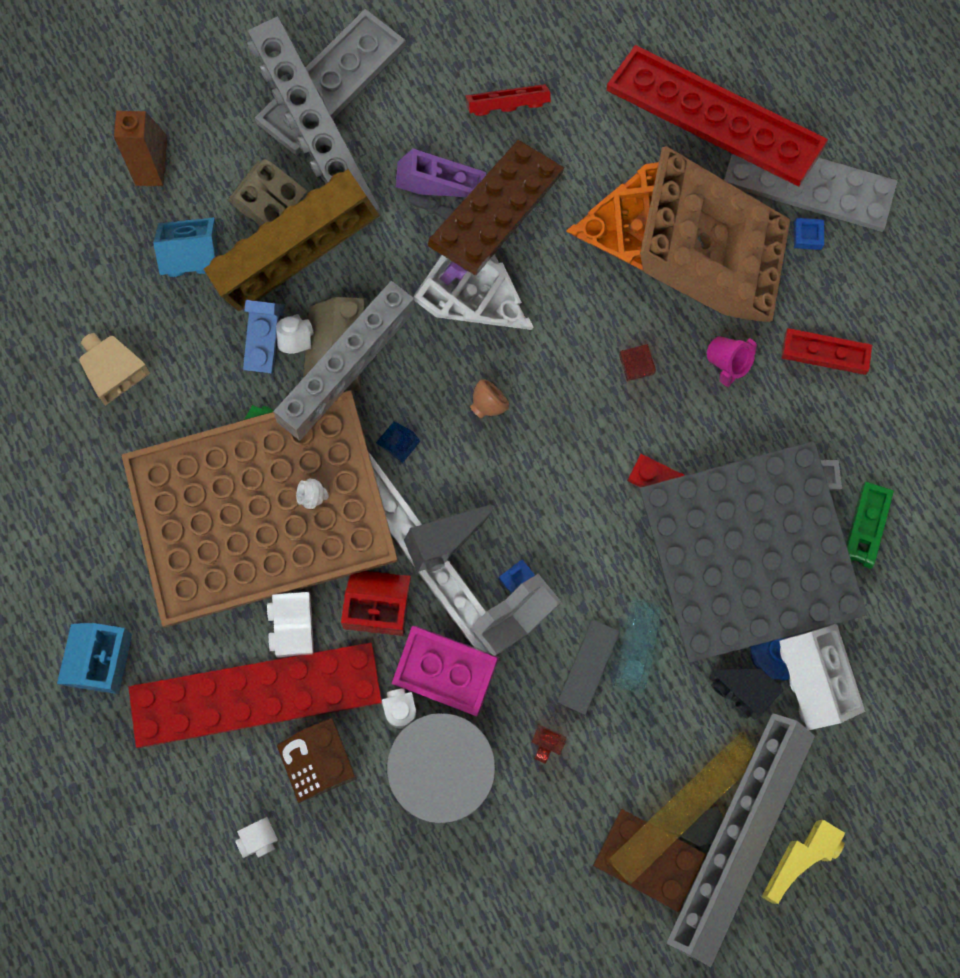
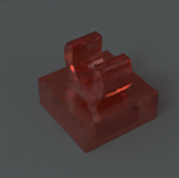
M648 344L620 351L619 357L627 381L655 374L656 368Z
M538 724L531 741L539 746L534 759L546 764L551 751L560 755L567 737Z

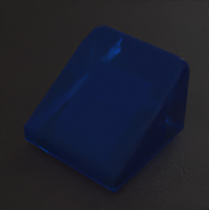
M393 421L376 444L403 463L421 441L412 430Z

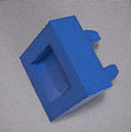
M520 560L498 579L509 593L512 594L523 582L534 577L535 574L523 560Z

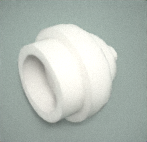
M309 478L306 481H300L296 493L297 503L307 509H314L317 505H321L323 500L329 498L327 490L316 479Z

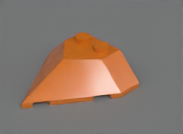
M659 162L643 165L631 179L617 187L591 209L586 217L576 225H572L566 232L643 270L640 252Z

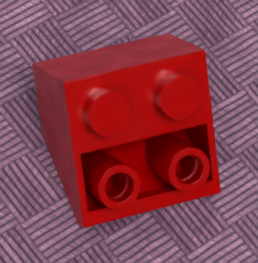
M371 571L350 575L345 591L341 618L343 629L404 636L411 576Z

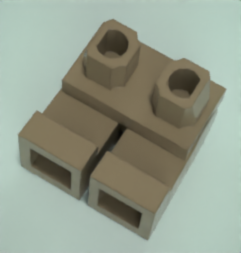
M264 159L261 162L258 160L227 201L247 218H251L261 226L278 218L287 207L298 204L307 190L272 162Z

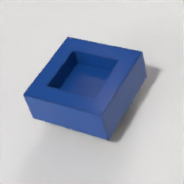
M796 218L794 221V248L822 250L824 246V220Z

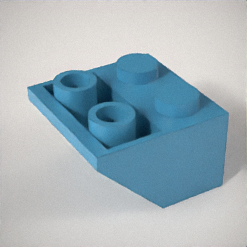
M96 623L71 624L57 684L119 694L132 634L125 628Z

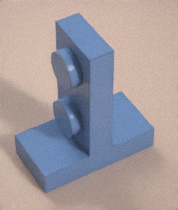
M245 300L244 312H249L243 370L273 373L277 345L276 325L279 322V316H283L284 304Z

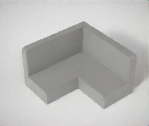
M537 574L523 582L505 601L488 610L471 629L489 652L496 656L527 636L561 601L541 576Z

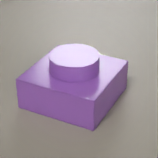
M451 261L439 279L446 285H449L455 277L461 280L467 270Z

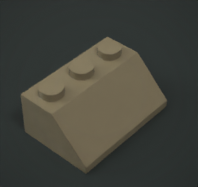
M334 297L309 307L308 320L312 325L313 335L310 336L311 349L305 351L303 378L366 309L365 298ZM362 372L346 390H361Z

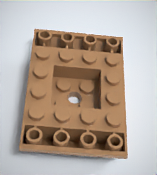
M664 146L661 150L640 252L643 272L723 315L771 322L773 321L790 219L676 151ZM698 236L702 239L703 248L700 241L698 240Z

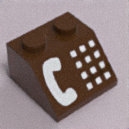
M332 718L303 729L277 745L298 803L357 779L335 721Z

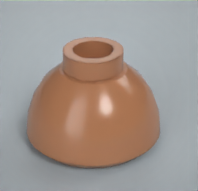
M481 379L474 388L473 404L470 408L479 418H483L485 415L496 416L506 412L509 409V402L493 383Z

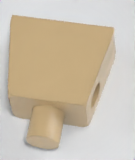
M91 333L81 341L82 346L87 352L79 358V361L97 396L105 406L150 374L143 361L114 336H109L101 341L95 333Z

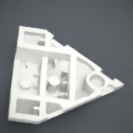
M495 254L476 276L467 271L461 280L455 277L449 285H446L439 278L449 266L451 260L441 255L413 297L415 302L437 318L528 330L534 328L530 319L525 318L519 306L522 302L503 263L498 262Z

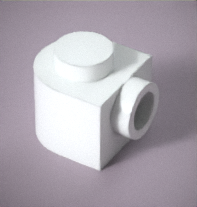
M296 314L285 317L277 323L276 335L279 350L284 353L294 354L311 349L310 336L313 335V328L308 319L302 320Z
M404 688L387 692L388 698L382 699L386 719L393 727L403 729L416 718V708L412 692L405 693Z
M268 817L237 831L240 839L235 842L243 858L254 853L259 858L275 850L273 843L277 842L278 839Z

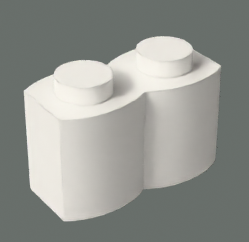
M310 593L272 595V602L267 603L268 621H274V633H269V650L275 651L277 658L313 654Z

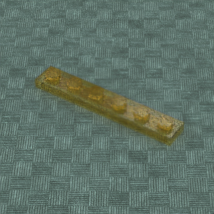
M739 733L613 854L608 861L631 884L746 772L756 748Z

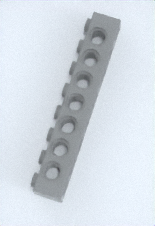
M278 16L249 29L250 41L247 42L249 51L254 59L259 57L262 63L259 66L260 71L266 82L271 80L275 88L271 91L279 106L283 104L287 110V113L284 114L285 119L291 130L297 129L300 135L297 141L303 153L309 152L312 161L309 163L315 176H321L324 183L327 184L332 177L330 173L333 170L340 169L344 172L349 169L380 215L378 204ZM273 51L280 52L277 57L268 56ZM284 75L293 76L289 81L280 80ZM298 98L306 100L302 105L293 104V101ZM309 122H316L319 124L314 129H307L305 127V125ZM324 145L331 147V150L327 153L317 151L319 147Z

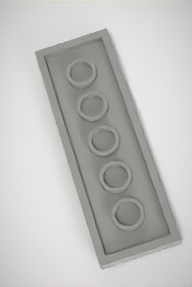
M366 9L305 67L332 120L406 47V40ZM274 98L255 117V122L297 156L302 151L297 141L300 135L296 128L291 130L284 116L287 110L283 104L279 106ZM298 98L293 101V104L302 105L306 100ZM309 122L305 125V127L307 129H314L319 124L316 122Z
M731 154L724 178L726 182L741 191L883 232L897 185V180L818 158L800 187L734 154Z

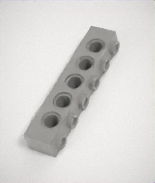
M390 281L273 411L277 423L301 441L415 312L414 298Z

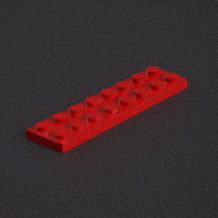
M637 45L632 48L607 83L608 92L800 187L828 142L827 138Z
M372 642L315 652L309 655L293 656L128 686L136 748L382 704Z

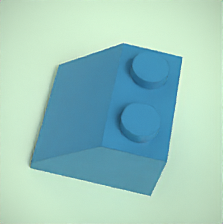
M215 217L158 223L153 244L160 275L168 274L170 277H177L185 272L192 271L205 274L203 269L210 265V261L218 256Z

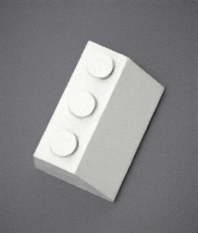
M837 624L779 641L781 646L780 655L784 663H786L790 674V687L796 693L800 706L799 715L808 730L839 724L865 712Z

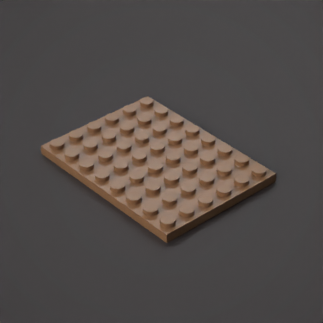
M351 390L341 394L301 441L279 425L274 412L122 454L162 627L166 628L268 599L274 594L289 593L398 562ZM309 478L319 481L329 494V498L323 500L322 504L317 505L314 509H307L303 505H299L296 499L299 482L302 480L306 481Z

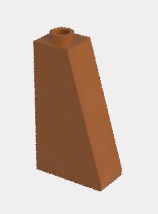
M116 110L114 139L135 186H163L167 135L146 111Z

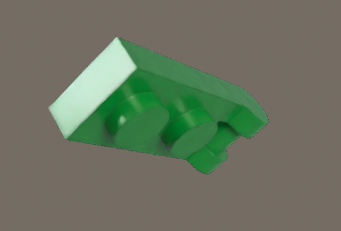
M866 481L862 484L846 544L851 562L854 560L862 563L863 567L873 568L894 490ZM859 542L868 545L866 552L857 549Z

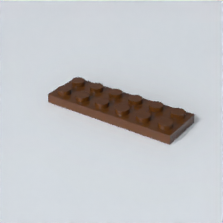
M517 140L429 238L428 247L476 276L563 173L564 167L522 141Z

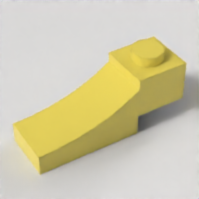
M825 820L816 821L804 844L799 841L790 842L761 897L772 904H779L790 885L807 868L820 860L831 861L832 858L836 859L840 855L845 845L842 841L845 832Z

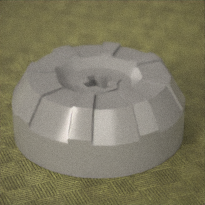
M438 713L423 716L411 722L400 732L390 749L387 774L389 785L395 798L408 813L422 821L446 824L466 818L482 805L493 784L495 762L488 740L474 724L456 715Z

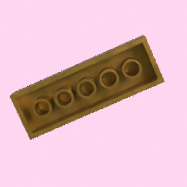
M347 169L344 172L333 175L329 182L321 188L310 191L305 199L298 204L284 209L281 215L272 222H266L261 225L257 232L249 238L239 240L233 249L226 254L213 258L210 261V265L203 270L219 295L237 311L245 309V300H259L380 215L350 170Z

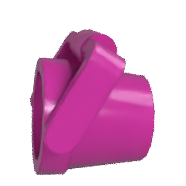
M718 336L711 341L707 349V359L722 370L720 382L729 388L736 378L739 379L749 372L755 359L757 344L750 338L745 342Z

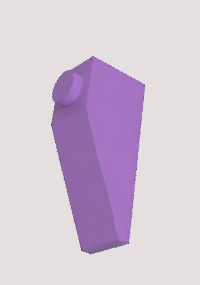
M412 149L397 162L396 187L422 195L467 197L486 176V172Z

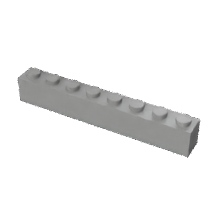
M772 713L666 943L709 967L712 966L815 738V735L797 720Z

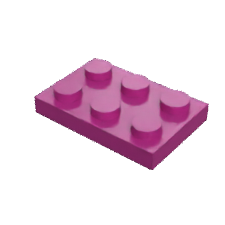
M414 625L411 627L391 684L474 716H479L499 657Z

